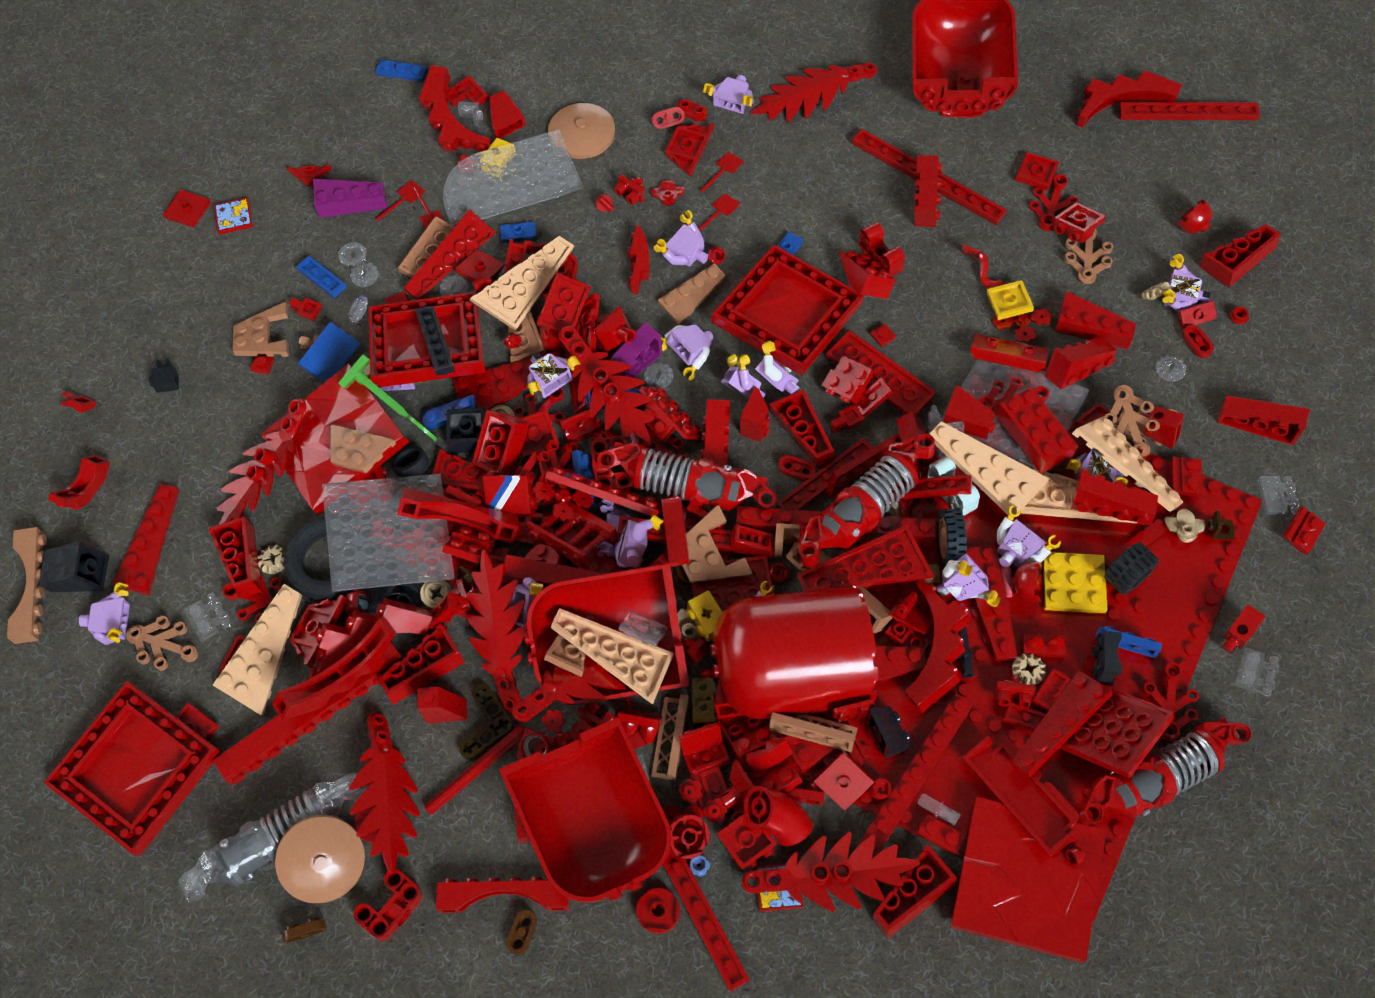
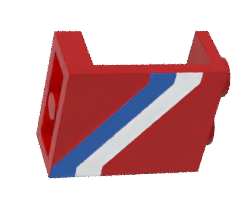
M490 471L483 476L486 508L509 514H531L537 509L538 499L535 497L536 493L532 491L537 483L533 471H529L525 475H498L497 471Z

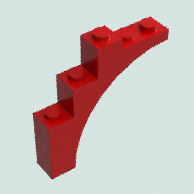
M431 65L419 100L424 109L431 111L428 118L431 127L436 131H441L438 138L441 148L451 152L452 150L457 151L460 146L463 149L471 148L482 153L487 152L491 144L490 138L468 130L450 112L448 87L451 77L448 69Z
M1146 70L1143 71L1141 76L1138 75L1136 80L1119 74L1116 80H1112L1110 84L1093 78L1091 83L1087 84L1084 88V109H1080L1077 114V126L1084 128L1089 119L1096 113L1120 102H1175L1183 84Z
M922 579L916 585L931 607L934 620V640L924 669L917 679L905 690V693L923 713L960 682L957 676L959 671L952 662L966 651L963 646L964 640L958 632L968 625L971 620L968 615L970 611L964 604L959 605L955 600L950 603L943 595L940 597L936 593L937 589L931 582L927 584Z
M384 598L382 604H379L376 609L377 616L354 610L352 616L347 618L346 628L323 622L322 627L318 628L315 640H317L318 646L321 649L318 650L316 656L317 664L316 667H312L309 678L323 672L343 658L364 639L380 618L385 617L396 633L426 635L433 618L430 610Z
M385 617L378 619L371 631L356 647L323 672L295 686L280 690L272 705L281 719L285 720L322 709L327 704L331 695L352 689L359 676L379 671L387 658L384 652L396 634Z

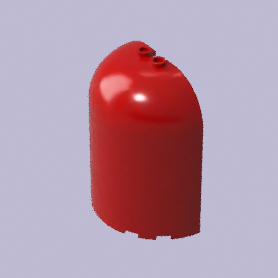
M921 0L913 11V91L916 99L922 102L924 108L930 112H939L940 116L974 118L984 115L986 111L991 109L995 111L1003 106L1004 102L1013 96L1018 86L1016 21L1012 4L1008 0ZM957 71L974 73V90H956L955 76Z
M670 563L559 581L544 588L532 601L527 615L528 632H524L526 645H531L532 652H528L529 664L534 666L535 676L540 686L543 685L545 671L548 670L553 678L556 666L544 660L558 636V633L551 628V625L559 608L621 633L627 631L631 637L652 633L653 637L648 642L649 644L674 653L659 691L689 686ZM613 674L610 675L625 685L626 688L624 690L590 685L603 694L606 698L605 700L638 695L637 692ZM569 696L574 700L575 704H585L603 701L581 699Z
M856 585L749 597L738 600L728 606L716 622L713 632V645H710L711 656L716 657L717 664L713 665L714 676L718 677L721 692L728 704L737 712L747 717L769 719L773 712L785 716L833 711L835 708L869 699H874L876 702L877 690L873 689L876 685L875 681H878V667L876 664H873L876 646L867 603L862 602L863 593L860 588H856Z
M619 717L580 733L578 740L541 756L540 752H537L499 769L548 882L565 898L581 903L599 902L609 898L612 902L622 897V892L629 889L633 892L643 887L641 882L652 876L665 862L671 846L670 826Z

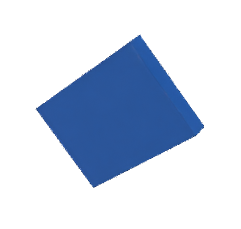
M330 322L299 361L298 365L325 383L343 368L359 347L360 342Z

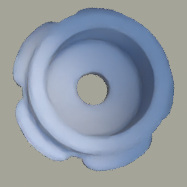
M703 855L689 860L693 875L704 876L710 868L709 861Z

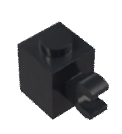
M166 359V364L163 366L157 360V368H152L151 376H149L150 386L157 393L179 390V374L175 367L172 366L170 360Z

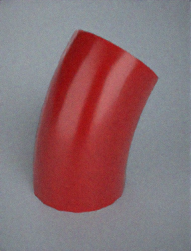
M755 786L748 791L744 799L743 808L745 818L752 827L768 831L782 846L795 845L811 833L813 829L812 819L792 797L765 786Z

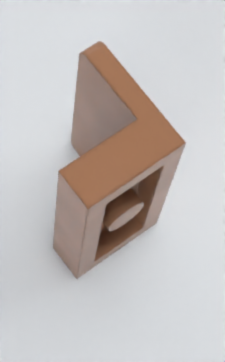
M776 523L774 557L782 558L783 544L798 542L800 525Z

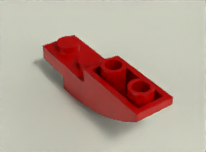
M636 225L635 232L631 234L632 247H628V257H630L632 264L631 272H633V275L629 276L628 287H631V293L639 294L641 280H649L650 275L647 240L641 227Z

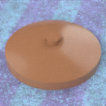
M590 103L572 104L558 111L551 119L548 126L549 140L553 148L566 157L574 159L591 158L601 154L612 144L615 137V123L609 112L598 105Z
M314 815L292 825L281 838L275 855L277 877L284 889L293 897L308 903L330 902L346 894L360 878L365 862L363 843L361 838L356 836L357 831L345 820L332 815Z

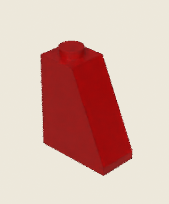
M504 90L489 97L495 139H501L526 126L524 115Z
M960 386L955 387L945 412L943 423L961 432L987 440L989 433L994 432L997 422H993L995 413Z
M914 411L896 419L901 443L907 437L913 438L917 435L927 434L922 421ZM936 454L929 459H917V467L922 472L929 469L930 464L938 460Z
M440 687L418 688V710L427 724L468 720L466 699Z

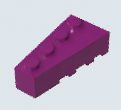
M313 179L314 206L319 218L388 208L387 194L383 183Z
M645 322L636 331L635 341L631 340V344L625 343L609 359L632 366L631 369L612 376L634 378L662 355L661 335L648 323Z

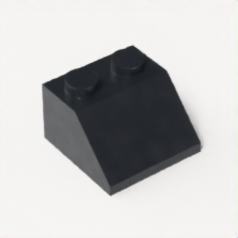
M485 407L447 410L446 444L450 453L475 452L486 414Z
M386 574L368 609L376 614V609L379 604H382L384 598L420 608L424 602L421 601V590L399 574Z
M891 706L871 708L866 723L884 759L908 750L911 740L908 732L903 730L900 725L901 719L896 711L893 712Z

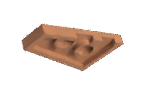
M558 634L547 651L544 660L582 677L585 653Z

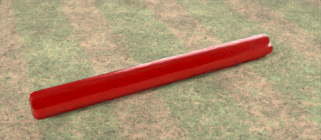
M518 725L424 805L426 811L433 815L522 739L525 731L524 727Z

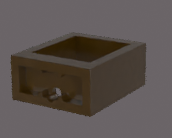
M713 678L692 679L694 730L708 723H715Z

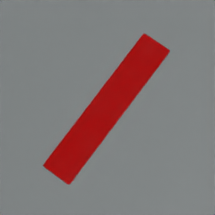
M1158 518L1105 558V564L1109 567L1133 544L1141 542L1147 547L1169 529Z

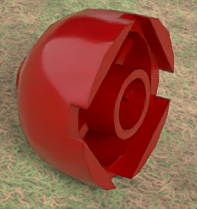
M1204 199L1199 200L1196 207L1192 206L1181 217L1185 218L1183 221L1176 222V225L1181 230L1189 234H1195L1199 231L1203 233L1211 226L1209 222L1213 217V211Z
M1030 562L1019 566L1015 577H1011V588L1015 589L1017 596L1024 601L1042 602L1040 597H1043V575L1038 574V570L1042 569L1040 562Z
M680 814L669 822L671 830L670 850L675 855L684 859H693L703 853L702 850L709 843L710 832L707 824L693 814Z

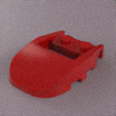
M510 239L504 274L518 264L523 263L526 254L533 255L548 243L532 244V241H524V244L513 243V239ZM572 253L568 255L557 273L576 279L578 262ZM556 274L543 292L550 291Z

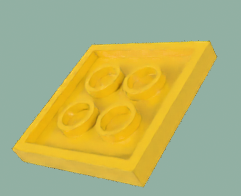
M1051 552L1043 560L1044 610L1106 614L1107 594L1106 579L1104 578V555Z

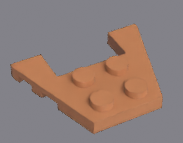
M286 302L233 325V352L235 356H257L258 354L289 356V344L286 340L270 343V322L288 318V305Z
M719 505L686 534L690 563L681 566L690 583L724 578L731 579L741 576L748 577L753 574L745 558L727 566L723 562L709 533V530L726 523Z

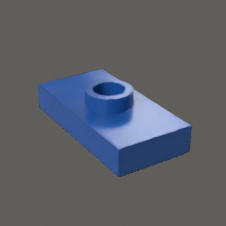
M535 222L500 225L502 243L510 242V239H513V241L537 239Z
M788 232L777 246L794 255L803 244L804 239Z

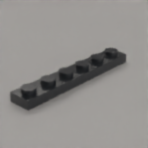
M429 306L415 309L435 375H447L455 372L434 307Z

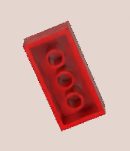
M1032 387L1000 403L996 417L1040 474L1073 457L1078 445Z

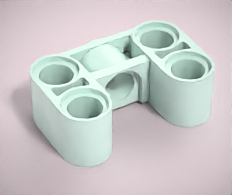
M944 456L930 464L928 478L955 476L956 466L947 456ZM972 485V494L942 496L951 508L961 509L964 516L977 509L980 499L979 492L974 485Z

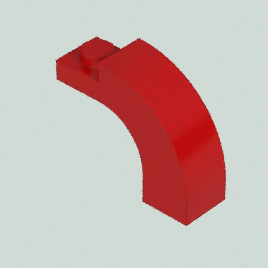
M97 455L82 458L79 473L73 483L65 489L49 493L48 500L63 508L70 507L78 510L90 502L105 481L110 461Z

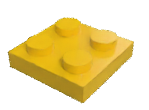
M1022 280L987 289V296L998 320L1034 310Z

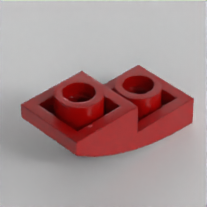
M894 620L885 631V634L899 647L924 648V651H926L930 646L929 641L915 633L910 626L903 622Z
M786 737L767 741L766 749L747 753L746 761L753 773L780 763L793 753V749Z

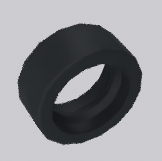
M410 446L401 450L391 462L392 469L402 481H412L419 478L428 470L430 465L428 456L419 446ZM416 460V461H415L414 463H412L411 465L405 467V466H406L407 464H409L410 462Z

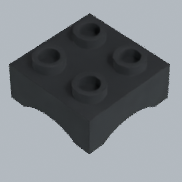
M1104 631L1101 638H1098L1097 644L1093 646L1092 656L1096 658V665H1093L1092 675L1096 677V681L1103 685L1113 686L1114 677L1122 673V664L1117 653L1118 645L1122 640V632Z

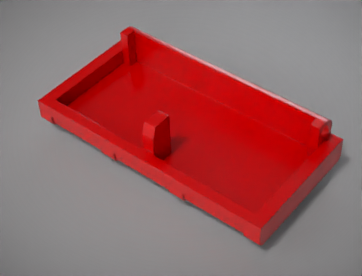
M976 333L970 353L973 354V359L1040 373L1042 369H1045L1049 349Z

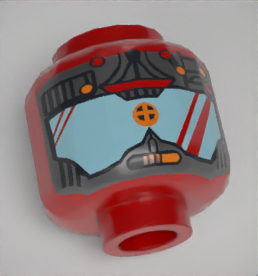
M355 589L346 595L348 601L343 608L346 615L352 616L354 610L369 614L368 606L371 598L367 595L366 591Z

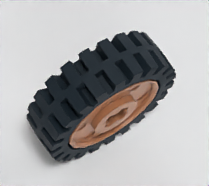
M959 508L941 509L938 514L937 543L939 558L943 568H945L949 560L956 561L964 554H967L966 524L963 512Z

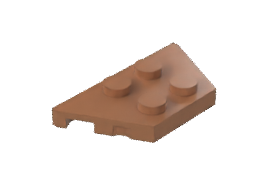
M331 425V463L339 467L367 473L374 463L383 457L382 453L389 446L393 448L396 444L390 438Z

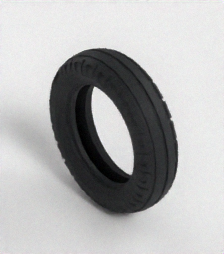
M341 516L320 517L303 525L290 539L284 556L285 572L292 586L302 595L318 601L327 599L334 601L338 599V596L343 595L346 597L352 590L359 589L365 584L374 567L375 549L370 535L357 522ZM327 536H342L352 541L356 547V558L353 566L345 575L332 581H318L305 573V554L316 541Z

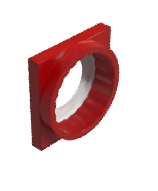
M526 727L523 737L519 742V750L516 757L523 759L532 755L529 752L528 744L533 738L542 739L546 746L544 754L549 753L555 738Z

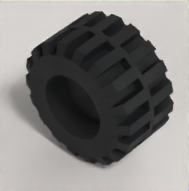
M1141 542L1133 544L1109 566L1104 578L1121 595L1128 594L1154 571L1159 559Z

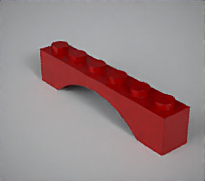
M403 487L398 504L397 515L416 520L443 519L454 521L488 533L494 539L509 543L514 542L518 530L517 515Z
M517 877L509 878V881H500L499 878H488L486 882H479L478 879L474 878L466 879L465 882H457L456 879H445L444 882L437 883L436 910L439 913H461L481 899L502 894L519 895L539 903L548 911L570 910V899L559 894L548 880H543L542 877H532L530 881H522V878Z

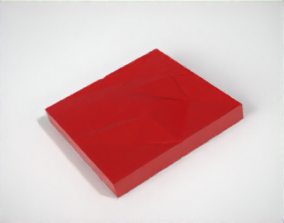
M773 244L711 314V323L764 353L762 345L768 341L773 342L776 348L775 351L770 352L773 359L802 376L861 306L864 295L859 294L853 288Z
M476 292L369 306L371 381L381 388L486 373L479 308L470 301V298ZM429 306L434 307L455 372L447 375H435L415 309Z
M349 363L304 399L307 409L293 438L294 450L293 452L288 451L286 472L311 509L318 515L322 514L409 443L408 439L372 391L365 385H360L355 380L345 390L338 384L352 368ZM288 413L261 434L266 442L272 440L265 437L267 434L281 430V422L287 417ZM331 425L390 438L396 442L393 448L389 446L382 453L383 457L374 463L367 473L339 467L331 463Z
M126 681L44 781V784L131 854L140 856L213 764L212 760L217 758L222 751L134 684Z
M976 797L973 804L949 928L1081 964L1085 963L1088 955L1107 830L1078 823L1072 830L1077 832L1079 838L1050 857L1003 803ZM1077 846L1082 848L1081 852L1085 853V859L1081 864L1072 866L1066 859L1065 851Z

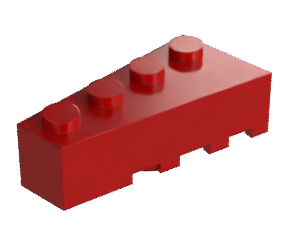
M917 155L915 226L936 227L937 220H940V210H937V204H941V194H938V188H941V178H938V173H942V162H939V155Z
M1066 291L1055 332L1087 340L1102 337L1110 345L1128 350L1133 340L1136 323Z
M1102 337L1087 340L1084 344L1078 342L1074 347L1066 345L1063 349L1055 348L1045 377L1060 390L1067 386H1072L1075 382L1081 379L1084 380L1087 376L1099 372L1100 369L1111 366L1115 361L1114 357L1117 349Z
M804 389L769 404L771 414L818 468L829 464L835 459L834 449Z
M1226 396L1221 405L1217 423L1294 445L1306 428L1310 409Z
M707 399L706 416H703V427H706V431L702 433V444H705V449H701V458L712 460L715 464L723 466L728 465L730 400Z
M1082 468L1074 488L1071 509L1078 510L1079 512L1094 513L1099 516L1113 517L1122 521L1137 522L1141 525H1151L1156 516L1158 495L1136 487L1129 489L1122 482L1116 481L1113 483L1107 481L1105 476L1100 474L1096 476L1090 475L1088 470Z
M244 516L208 528L233 588L243 598L262 592L255 529Z
M442 623L436 626V630L431 635L427 634L422 639L423 642L415 649L412 648L407 652V656L401 662H396L378 679L393 705L418 691V688L427 686L464 664L460 652Z
M928 844L919 857L915 859L920 862V865L907 871L901 877L904 885L901 887L895 886L874 912L873 922L887 939L956 886L957 877Z

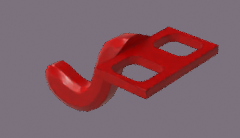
M962 245L963 254L980 261V280L986 289L1004 285L1003 281H993L988 278L989 262L986 254Z

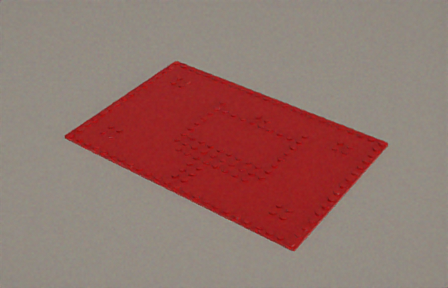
M974 380L967 392L978 400L983 396H988L992 386ZM1003 391L997 394L994 400L1001 399L1006 392ZM1052 412L1078 445L1069 462L1071 459H1076L1084 453L1089 454L1092 449L1086 445L1087 441L1081 436L1077 438L1072 434L1077 429L1074 425L1075 421ZM996 415L993 422H997L994 432L989 433L987 440L964 433L1015 461L1021 460L1025 462V465L1030 466L1029 458ZM938 448L936 457L939 460L946 455ZM1140 448L1137 449V450L1139 451V453H1142V452H1143L1142 449H1140ZM1152 453L1142 457L1153 466L1154 471L1159 476H1162L1171 488V461ZM955 464V466H956L955 476L966 475V474ZM1070 468L1062 472L1046 471L1051 474L1057 473L1071 479H1075L1076 474L1074 473L1075 471ZM927 469L923 478H928L929 469ZM1130 475L1124 476L1128 480L1127 488H1139L1135 484L1136 480ZM1202 475L1201 497L1179 494L1183 503L1171 512L1157 502L1156 516L1153 522L1158 518L1164 522L1166 516L1176 517L1179 510L1187 509L1194 514L1195 519L1204 520L1205 529L1203 532L1198 533L1192 542H1183L1178 538L1177 533L1168 530L1149 544L1147 548L1159 559L1158 565L1130 593L1121 595L1106 580V614L1044 610V587L1043 597H1040L1042 602L1024 601L1017 596L1016 590L1012 589V597L1007 598L1018 657L1023 655V634L1065 636V658L1037 657L1041 658V661L1045 664L1046 674L1044 679L1035 685L1036 691L1034 696L1052 668L1070 677L1071 680L1078 671L1096 680V677L1092 675L1093 665H1096V658L1092 656L1093 646L1097 644V641H1094L1100 626H1109L1116 631L1130 632L1137 637L1154 639L1156 642L1161 643L1162 646L1156 658L1118 648L1117 653L1122 664V673L1115 676L1113 686L1108 687L1159 706L1151 696H1146L1143 693L1142 688L1145 683L1152 682L1156 685L1159 693L1166 699L1167 678H1165L1163 670L1168 663L1175 662L1182 668V674L1176 680L1175 702L1182 698L1187 691L1262 504L1261 499ZM972 481V485L979 492L980 499L977 509L964 516L967 548L997 545L998 549L1000 545L997 543V530L1008 515ZM1142 487V488H1139V489H1142V490H1145V491L1150 492V491H1149L1148 489H1146V488H1143V487ZM942 496L938 497L939 500L947 503ZM919 498L910 504L911 511L913 506L919 502ZM931 498L926 499L927 503H933ZM1216 510L1220 511L1221 520L1233 521L1234 539H1211L1208 520L1211 519ZM1020 514L1013 519V521L1017 519L1032 532L1042 527L1049 531L1050 537L1055 535L1056 537L1051 540V544L1057 545L1061 541V545L1056 549L1052 548L1051 552L1104 555V559L1149 526L1139 523ZM1222 525V529L1220 530V533H1221V534H1228V533H1229L1228 527L1225 526V525ZM936 527L933 548H919L928 565L939 564L942 584V571L944 568L939 558L938 528ZM1042 561V562H1041L1042 569H1041V570H1038V574H1040V575H1043V561ZM1011 564L1012 577H1015L1018 568ZM1105 564V573H1106L1107 569L1109 568L1106 564ZM918 581L874 585L867 589L871 595L890 611L901 596L905 597L907 592L914 591L918 595L915 604L932 613L929 603L916 585ZM949 593L944 597L950 603L955 600L959 605L964 604L970 611L968 615L971 622L966 627L970 652L973 653L974 657L972 664L975 675L971 678H962L960 662L957 659L954 660L952 664L959 671L957 676L960 682L923 713L905 693V690L917 679L922 671L901 677L896 676L883 682H876L875 688H873L877 690L874 707L891 706L893 712L896 711L901 719L900 725L903 730L908 732L911 740L908 750L884 759L866 723L867 717L863 719L851 718L849 722L844 724L858 728L855 738L859 740L864 749L862 768L873 779L878 777L887 779L893 791L954 695L957 693L974 704L897 825L918 836L917 833L926 815L932 816L966 835L956 855L963 859L975 798L980 797L1002 802L962 757L987 736L991 738L996 747L1003 742L1005 744L1013 742L1021 749L1032 732L1002 722L1007 706H999L998 699L994 698L997 681H1011L1013 675L1012 665L1015 660H995L987 633L981 622L979 610L975 605V599L967 598L959 601ZM893 617L884 630L874 633L875 646L899 647L885 634V631L895 620ZM934 621L925 634L914 631L930 642V646L925 651V665L932 650ZM1027 664L1026 668L1023 670L1029 671L1032 675V671L1035 668L1030 667L1029 664ZM1168 671L1170 675L1175 676L1173 671ZM1149 686L1146 687V689H1147L1148 691H1150V692L1153 691V689H1152L1151 687H1149ZM1011 700V702L1018 704V701ZM1031 702L1029 708L1045 714L1048 713ZM828 711L808 714L830 720ZM1166 729L1165 732L1169 735L1170 730ZM1160 737L1148 754L1160 751L1165 746L1166 741ZM1059 748L1039 768L1042 774L1039 781L1042 784L1050 782L1077 811L1084 800L1081 792L1091 788L1097 778L1111 775L1112 771ZM787 757L800 777L808 782L825 769L823 762L820 761L802 773L792 757ZM868 788L853 804L877 816L889 797L877 800L872 797ZM1088 809L1087 814L1089 818L1092 819L1093 814L1091 810ZM1105 809L1104 816L1100 822L1089 825L1107 830L1093 921L1097 916L1135 819H1128L1115 811Z

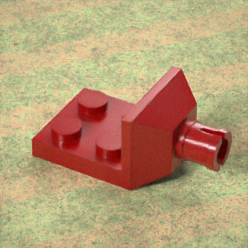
M620 306L610 315L603 313L598 317V326L594 329L597 336L596 348L608 352L622 341L628 344L632 343L631 340L635 341L636 332L631 328Z
M787 758L770 768L756 773L750 771L747 774L738 760H735L730 774V781L733 785L723 793H720L719 796L729 809L742 799L744 801L748 791L755 786L770 787L787 793L803 781Z

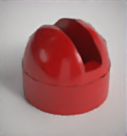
M1071 847L1065 851L1066 859L1072 866L1081 864L1085 859V853L1081 852L1082 848Z

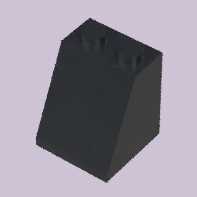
M81 541L45 550L38 586L51 592L103 591L109 555Z

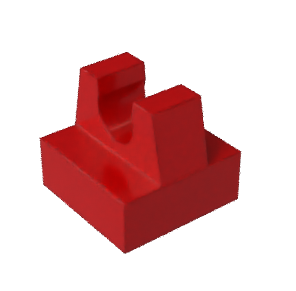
M688 637L683 642V645L686 646L685 650L689 660L695 665L709 651L706 642L700 637L696 641Z

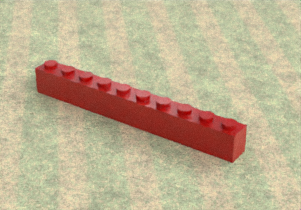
M738 506L736 524L772 533L773 537H776V523L800 525V537L805 533L810 518L819 516L822 512ZM883 516L875 529L869 533L866 532L856 541L862 543L864 540L872 541L908 525L919 547L933 548L936 519Z
M390 642L384 652L387 658L379 671L359 676L352 689L331 695L324 708L282 720L277 715L212 760L224 780L230 785L241 782L245 778L244 775L250 771L258 770L262 767L264 761L277 757L281 752L280 750L284 747L294 745L301 735L311 733L321 721H328L333 717L334 712L348 707L351 704V700L357 696H364L374 684L379 685L378 679L396 662L403 660L393 644Z

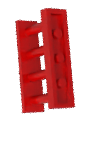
M570 501L568 506L573 508V519L568 520L553 534L546 531L559 519L554 517L553 514L539 526L530 521L527 522L528 535L532 540L552 547L560 555L571 560L576 566H581L586 570L590 568L587 556L602 542H608L614 546L619 541L615 526ZM574 525L582 528L568 542L560 539ZM588 534L597 536L581 551L574 547Z

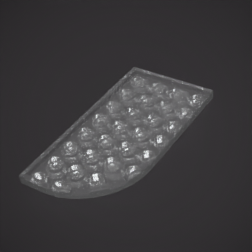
M555 130L482 151L465 158L448 175L443 190V202L450 225L454 228L469 209L482 220L583 189V185L560 130Z

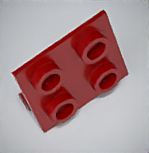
M909 591L905 597H900L888 615L892 616L896 621L910 626L914 631L925 634L934 621L933 615L928 610L915 604L918 595L914 591Z

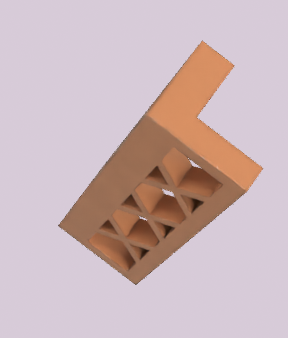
M680 694V699L664 698L663 721L659 728L651 774L653 778L673 781L677 779L681 755L679 736L685 730L689 695ZM668 703L679 704L678 712L673 716L667 710ZM672 720L675 724V730L668 736L664 730V725ZM669 741L672 744L671 752L665 756L660 750L661 745ZM665 760L669 765L667 774L656 773L658 765Z
M774 712L772 713L769 727L770 731L852 752L858 729L808 714L785 716Z

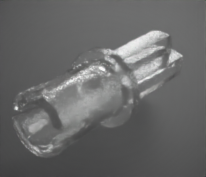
M925 793L918 800V805L934 813L935 817L939 816L954 826L961 813L944 805L943 801L940 803Z

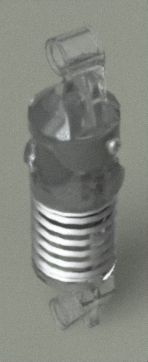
M357 772L347 774L334 782L317 783L303 792V798L296 796V803L289 800L288 806H281V811L274 809V815L268 813L266 819L261 817L254 822L249 821L243 824L236 836L223 839L212 849L206 850L196 866L184 873L178 880L186 902L192 903L201 899L204 896L208 883H226L238 887L254 877L259 870L275 868V855L278 844L292 825L314 815H332L337 817L343 801H357L368 788L367 785L349 790L351 783L358 774Z

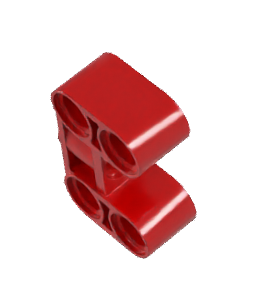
M875 222L860 230L859 246L863 253L872 257L871 260L880 263L881 268L891 272L890 275L893 277L903 271L905 256L898 246L891 250L888 249L883 241L884 230L879 222Z
M622 436L595 439L591 444L592 467L595 480L601 483L607 482L610 486L630 492L633 484L627 472L613 473L612 468L604 469L600 467L597 462V457L600 453L595 451L597 447H604V451L613 449L615 442L627 444L626 439ZM608 454L603 458L606 465L611 463V456ZM621 480L629 481L626 486H621L619 482Z
M395 869L393 874H389L387 871L384 875V883L394 895L379 912L364 903L358 905L353 912L355 921L379 941L388 940L399 926L409 918L423 897L420 888L398 869ZM400 876V882L397 885H391L392 879ZM416 890L415 897L407 899L408 892ZM365 911H370L369 918L364 921L361 920V915ZM380 925H386L385 931L378 935L377 928Z

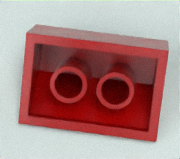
M486 410L472 464L488 472L497 471L498 475H514L530 423L516 416Z

